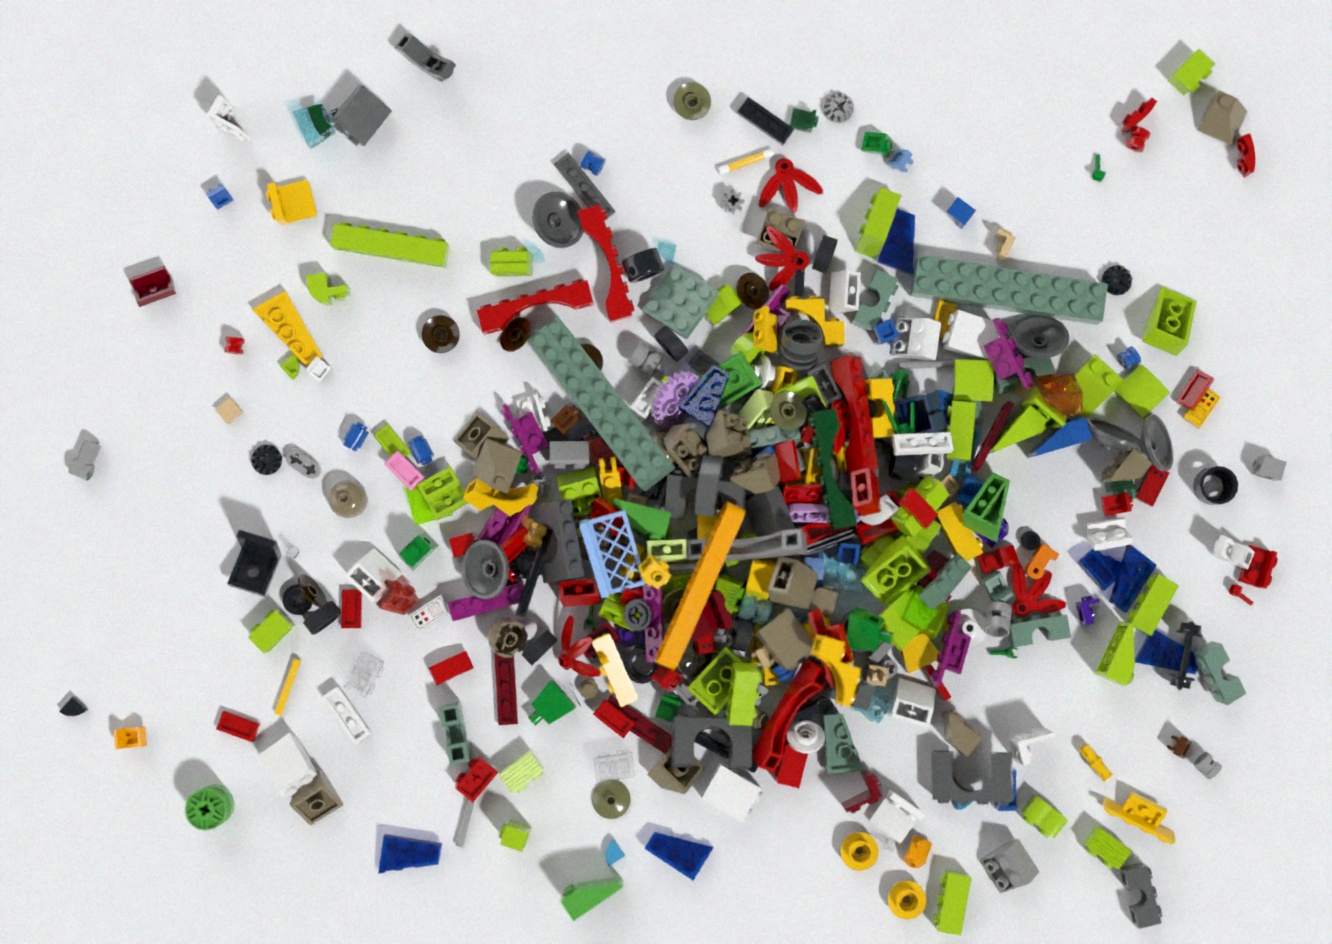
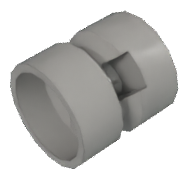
M640 342L628 363L636 368L641 367L642 372L651 377L664 356L655 350L651 352L649 346Z
M1004 602L989 603L986 610L987 619L985 620L984 632L992 637L1001 638L1010 634L1012 607Z

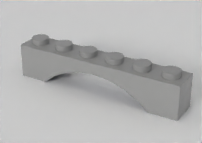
M794 529L761 537L734 539L724 562L807 554L806 534L801 529ZM708 539L687 541L688 561L697 562Z

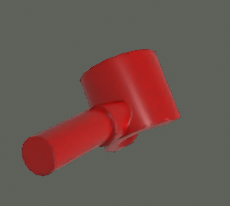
M1231 584L1229 594L1239 597L1251 606L1253 601L1241 593L1243 587Z

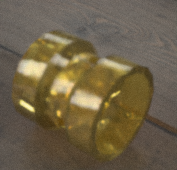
M530 522L528 526L529 531L524 535L523 542L532 547L540 548L543 542L542 537L546 535L548 529L539 523Z

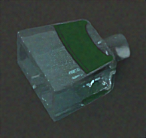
M317 104L292 111L310 148H314L336 133L331 119L338 111V108L327 112L323 104Z

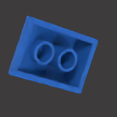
M1078 415L1066 419V424L1063 427L1055 428L1027 454V457H1034L1092 440L1086 417L1079 419Z

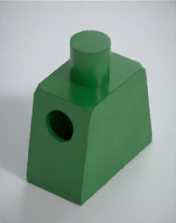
M424 532L417 535L399 553V558L414 571L439 545Z
M855 607L850 613L847 631L850 649L876 651L882 642L892 643L894 632L884 630L885 619L859 607Z
M551 679L531 703L535 711L528 718L535 726L543 719L548 724H551L574 710L576 705L557 683Z

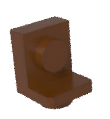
M566 404L550 421L562 434H565L582 418L579 415L581 411L575 405L570 406Z

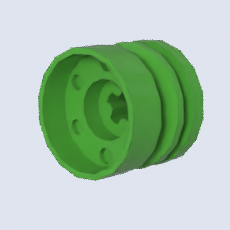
M210 785L196 791L186 802L185 814L188 822L198 830L207 831L218 827L226 822L234 811L235 803L233 796L228 789L220 785ZM208 805V809L210 810V812L208 813L206 812L207 809L204 808V806Z

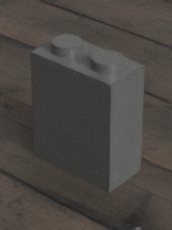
M358 85L332 117L331 121L334 123L333 127L341 134L345 132L350 136L348 140L355 146L358 144L365 146L392 110L366 87Z
M776 486L773 490L750 495V499L745 502L756 537L795 529L780 486Z

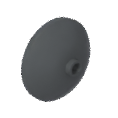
M557 191L546 193L536 201L533 207L532 222L534 229L546 244L555 248H568L577 243L584 233L578 216V210L582 209L576 200L568 194Z
M1031 315L1023 317L1011 329V337L1016 343V349L1034 358L1057 356L1067 348L1069 343L1067 328L1060 321L1049 316Z
M1150 415L1145 419L1142 426L1140 448L1155 468L1163 472L1168 471L1173 465L1171 438L1161 418L1157 415Z
M1096 418L1086 419L1092 437L1100 442V446L1104 449L1127 450L1137 448L1141 444V440L1137 436L1117 425Z
M477 541L465 553L462 563V575L466 587L474 596L481 599L494 598L506 586L509 576L508 560L503 549L493 541Z

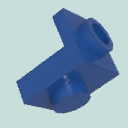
M967 474L959 489L957 502L969 506L986 481Z

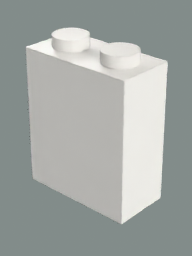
M961 310L951 314L948 319L949 330L944 334L942 341L944 343L943 349L978 360H990L983 346L998 338L999 333L993 321Z
M290 733L258 755L276 792L284 797L295 794L297 789L310 783L318 775L299 739Z
M720 763L703 791L701 799L742 823L744 819L747 820L752 812L750 808L753 802H758L762 792H760L761 787Z

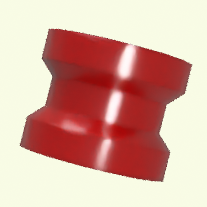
M225 337L227 345L224 348V352L243 355L242 345L245 343V339Z

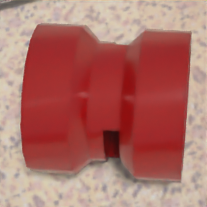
M1134 126L1130 133L1131 137L1127 139L1125 146L1132 151L1143 152L1145 141L1149 139L1151 133L1145 128Z

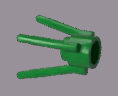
M896 369L895 373H891L889 379L893 381L892 384L896 387L893 400H896L900 388L903 387L902 398L907 397L910 374L901 369Z
M882 402L895 434H912L916 432L913 402L910 404V426L907 423L899 425L895 411L892 415L887 402Z

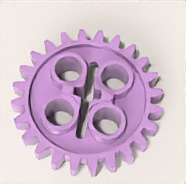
M681 371L680 374L675 372L673 378L668 376V382L662 381L663 387H657L659 393L653 394L656 400L651 401V404L654 405L650 409L653 412L651 416L654 418V422L663 429L670 430L671 426L680 425L689 414H696L695 408L700 407V402L703 399L705 400L702 396L706 393L703 390L705 387L702 383L703 380L694 373Z

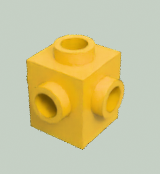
M652 554L638 567L641 576H643V581L648 586L653 585L657 589L665 585L671 577L668 569L670 566L663 559L659 561Z

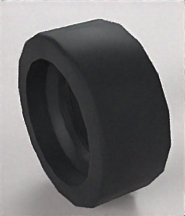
M823 235L812 266L813 270L824 274L827 273L838 239Z
M662 327L654 335L659 345L676 362H679L689 353L684 343L669 327Z
M329 601L310 614L303 624L314 635L333 623L342 612L334 601Z
M741 613L736 616L730 639L731 649L742 652L748 650L754 630L753 616Z
M547 629L522 653V656L531 665H534L558 639Z
M639 645L626 654L623 665L630 680L635 683L644 684L653 680L652 676L659 664L656 662L652 663L653 669L647 675L638 673L633 667L632 659L636 654L646 655V645Z

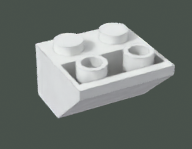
M897 318L896 330L899 336L894 338L892 356L916 360H936L941 323L929 318Z
M373 548L344 577L370 601L377 602L403 573L378 550Z
M898 678L888 715L928 728L934 710L936 689Z

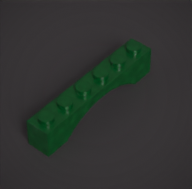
M832 408L811 412V417H808L810 429L814 431L812 444L814 448H817L818 456H815L817 467L821 469L819 482L821 487L824 486L825 494H822L824 506L828 508V513L826 514L827 524L831 525L833 529L857 525L853 504L839 490L831 468L832 446L835 436L840 429L837 409Z

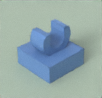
M897 149L887 165L892 169L908 172L905 165L907 163H914L911 159L913 154L909 150Z

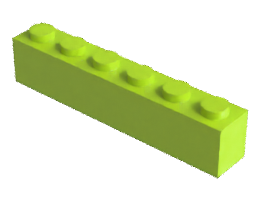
M340 222V224H334L330 243L333 250L446 268L450 246L445 242V239L435 237L434 240L426 239V236L415 234V237L408 236V233L396 231V234L389 233V230L378 228L377 231L370 230V227L365 225H359V228L352 227V224L347 222Z

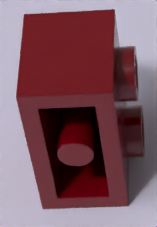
M607 621L584 638L591 637L594 640L609 633L615 645L618 643L617 638L620 636L610 621ZM593 644L583 653L587 659L592 657L594 660L598 657Z

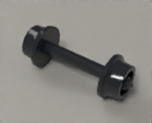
M1193 621L1189 623L1181 622L1180 629L1176 631V633L1184 634L1185 640L1178 675L1168 673V676H1170L1169 685L1177 686L1178 690L1182 688L1190 689L1191 683L1195 681L1194 678L1186 677L1193 636L1203 638V635L1201 634L1202 626L1195 625Z

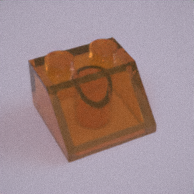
M1074 373L1035 378L1043 400L1060 414L1071 416L1082 413L1083 392Z

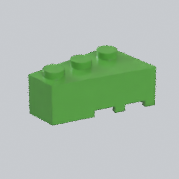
M992 472L964 512L963 526L998 542L1010 480Z

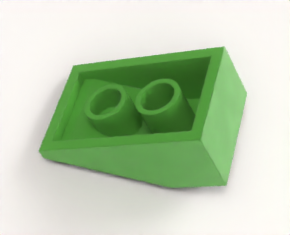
M614 498L613 507L619 511L626 510L631 529L644 540H665L671 517L670 512Z
M619 877L581 882L576 885L572 883L563 889L564 892L560 902L571 919L575 921L622 889L623 879Z

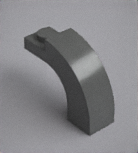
M405 33L394 47L412 64L440 82L449 78L456 67L452 60L435 54L414 35Z
M709 453L704 455L698 478L694 514L714 517L718 503L721 474L726 459L723 457L710 455Z

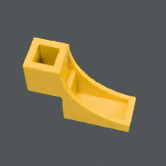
M792 296L789 297V300L785 301V310L801 313L821 328L824 347L844 346V321H839V318H830L828 322H825L824 299H820L819 296H809L808 299Z
M477 478L468 484L463 499L480 511L495 505L507 515L512 516L536 501L539 487L532 483L524 487L509 488L508 493H504L488 487L482 480Z
M816 635L811 654L824 661L834 675L837 687L835 704L850 707L855 699L854 692L861 678V669L840 662L845 653L844 642Z

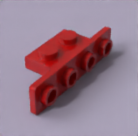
M820 608L809 612V623L814 631V640L816 635H821L844 642L845 653L840 662L844 664L853 662L854 659L843 623L825 627ZM821 660L826 671L827 682L831 688H836V681L832 671Z

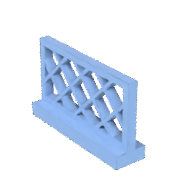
M626 510L580 521L579 526L602 598L624 591L625 588L631 589L646 585L643 579L637 582L628 579L632 570L640 574L639 569L635 565L637 563L639 567L641 560ZM619 516H623L624 525L621 529L611 524L613 519ZM602 522L607 525L603 534L595 531L594 523ZM609 527L619 532L615 541L604 536ZM621 533L630 539L627 547L617 543ZM602 539L612 543L608 552L600 549L599 544ZM615 545L625 550L620 559L610 554ZM627 552L635 556L633 565L622 561ZM608 557L618 562L614 570L607 568L605 565ZM620 563L630 568L626 577L616 573ZM614 575L624 580L621 586L612 588L610 581Z

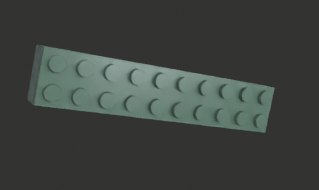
M918 255L914 263L910 296L1029 315L1049 316L1055 319L1097 325L1103 322L1108 284Z
M558 316L528 339L644 492L675 469V466Z

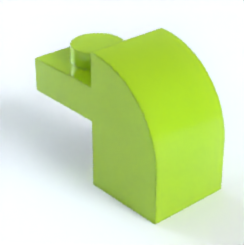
M326 273L306 275L309 293L323 305L333 306L332 298L334 300L346 299L345 296H351L350 288L347 285L330 287L329 276Z
M754 331L740 336L729 352L734 356L742 351L750 365L753 359L760 358L765 351L754 347Z

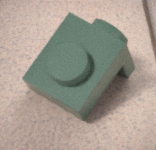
M998 570L981 579L989 597L994 602H1006L1014 595L1013 591L1007 587L1001 572Z

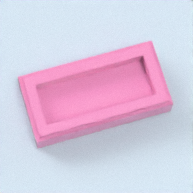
M398 450L384 463L410 491L425 479Z

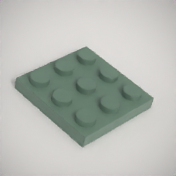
M674 264L641 310L687 340L720 292Z

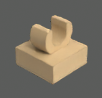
M763 644L751 655L752 657L758 656L760 661L756 665H763L764 669L770 667L775 662Z
M869 663L866 682H869L868 684L885 686L889 667Z

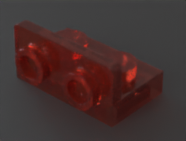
M603 438L588 439L591 463H595V466H600L599 459L603 458L605 465H607L606 461H610L611 457L614 456L616 464L621 463Z
M386 579L384 584L388 590L376 604L379 609L405 615L419 598L411 585Z

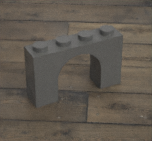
M679 466L667 474L665 511L671 513L670 518L684 520L687 514L688 493L697 487L700 469H698L693 479H690ZM722 473L718 493L722 498L723 505L726 502H730L745 509L746 489L732 482L730 479L731 475Z
M571 499L553 501L531 507L534 526L550 525L555 532L558 544L556 558L552 562L542 564L543 583L584 576Z
M678 714L677 717L672 719L671 767L691 768L694 765L695 737L699 732L709 729L715 730L725 737L729 747V769L748 770L752 767V726L729 725L726 716L723 715L715 716V718H708V715H696L695 718L689 717L688 714Z
M934 750L932 752V800H938V803H949V800H957L958 804H969V801H977V804L987 805L991 801L997 802V805H1009V802L1013 801V752H992L989 784L980 790H969L961 786L955 777L954 751Z

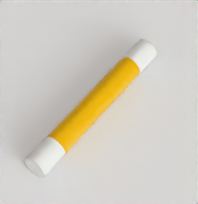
M768 149L719 167L718 170L720 175L774 156L772 149Z

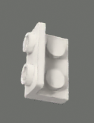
M534 394V396L516 401L520 417L532 412L542 433L549 431L548 427L551 424L548 415L544 416L543 408H546L543 397L539 398L538 394Z
M1124 517L1087 524V540L1095 551L1133 544L1132 536L1126 530V520Z

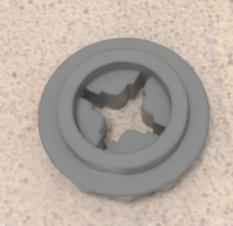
M836 92L831 96L829 95L824 103V113L832 122L843 123L853 114L854 104L851 97H848L845 93ZM835 103L838 105L844 103L843 111L837 110L833 112L836 107Z

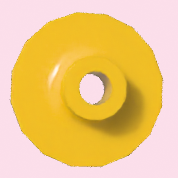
M854 832L845 837L841 844L840 853L846 866L852 870L863 871L875 864L878 859L879 849L877 842L872 836L864 832ZM861 847L862 852L856 853V848Z
M909 880L899 881L893 885L887 898L888 906L892 913L898 918L905 920L914 919L921 915L926 905V895L922 887ZM904 896H909L907 902L903 901Z

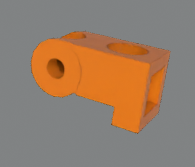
M1040 543L1025 566L1026 576L1031 579L1041 578L1049 560H1056L1060 554L1047 545Z

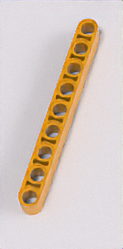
M726 502L723 505L657 652L656 663L672 670L678 666L744 518L745 509L730 502Z

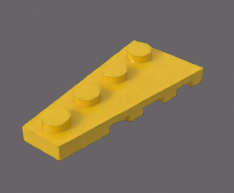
M286 291L252 309L305 366L308 367L316 356L320 359L324 358Z

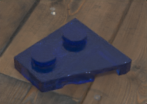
M1090 549L1077 561L1102 591L1106 590L1130 567L1129 564L1121 563L1114 560L1115 558L1103 555L1094 549Z

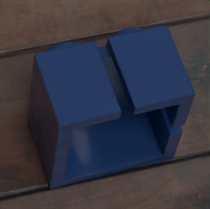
M938 390L894 401L899 424L907 423L908 426H910V404L914 403V426L916 432L912 434L934 433L947 428L944 412L939 410L942 405Z

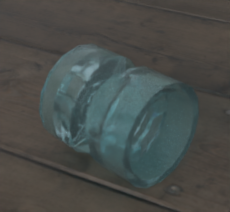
M745 593L739 608L738 617L746 620L752 618L753 622L764 626L769 617L772 602L762 598L757 600L756 596Z

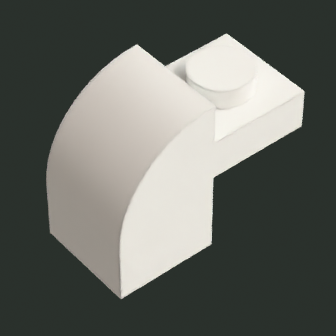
M885 495L880 498L881 512L867 516L861 515L859 519L867 524L877 525L892 517L899 508Z
M1221 535L1219 540L1215 542L1213 556L1248 570L1255 552L1250 547L1235 543L1229 537Z

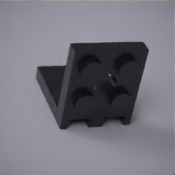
M238 530L236 538L241 546V551L227 584L230 587L265 597L282 556L277 541ZM255 568L259 570L257 576H248L250 569Z

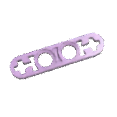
M795 503L787 506L793 522L827 523L826 514L828 513V508L824 504ZM855 510L856 520L859 522L861 514Z

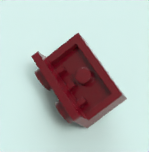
M165 266L129 278V283L134 288L136 302L139 307L176 294L173 278Z

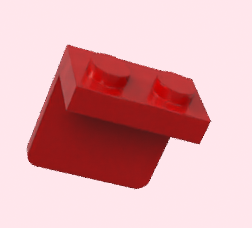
M820 484L786 485L781 490L787 506L795 503L822 504L823 488Z

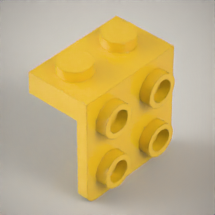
M308 180L278 186L275 182L267 184L266 196L273 207L270 209L271 216L280 225L317 216L313 193Z

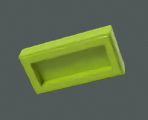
M388 423L373 435L390 457L397 450L405 458L412 454L407 445Z

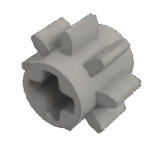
M732 189L729 195L724 193L723 196L726 200L721 201V205L726 206L724 212L729 210L734 215L735 210L742 211L740 204H744L745 200L740 199L741 192L736 194ZM730 199H734V202H736L734 206L731 204Z
M534 475L531 477V480H528L527 485L533 483L539 487L536 494L537 498H543L547 496V492H551L550 479L546 480L545 475Z

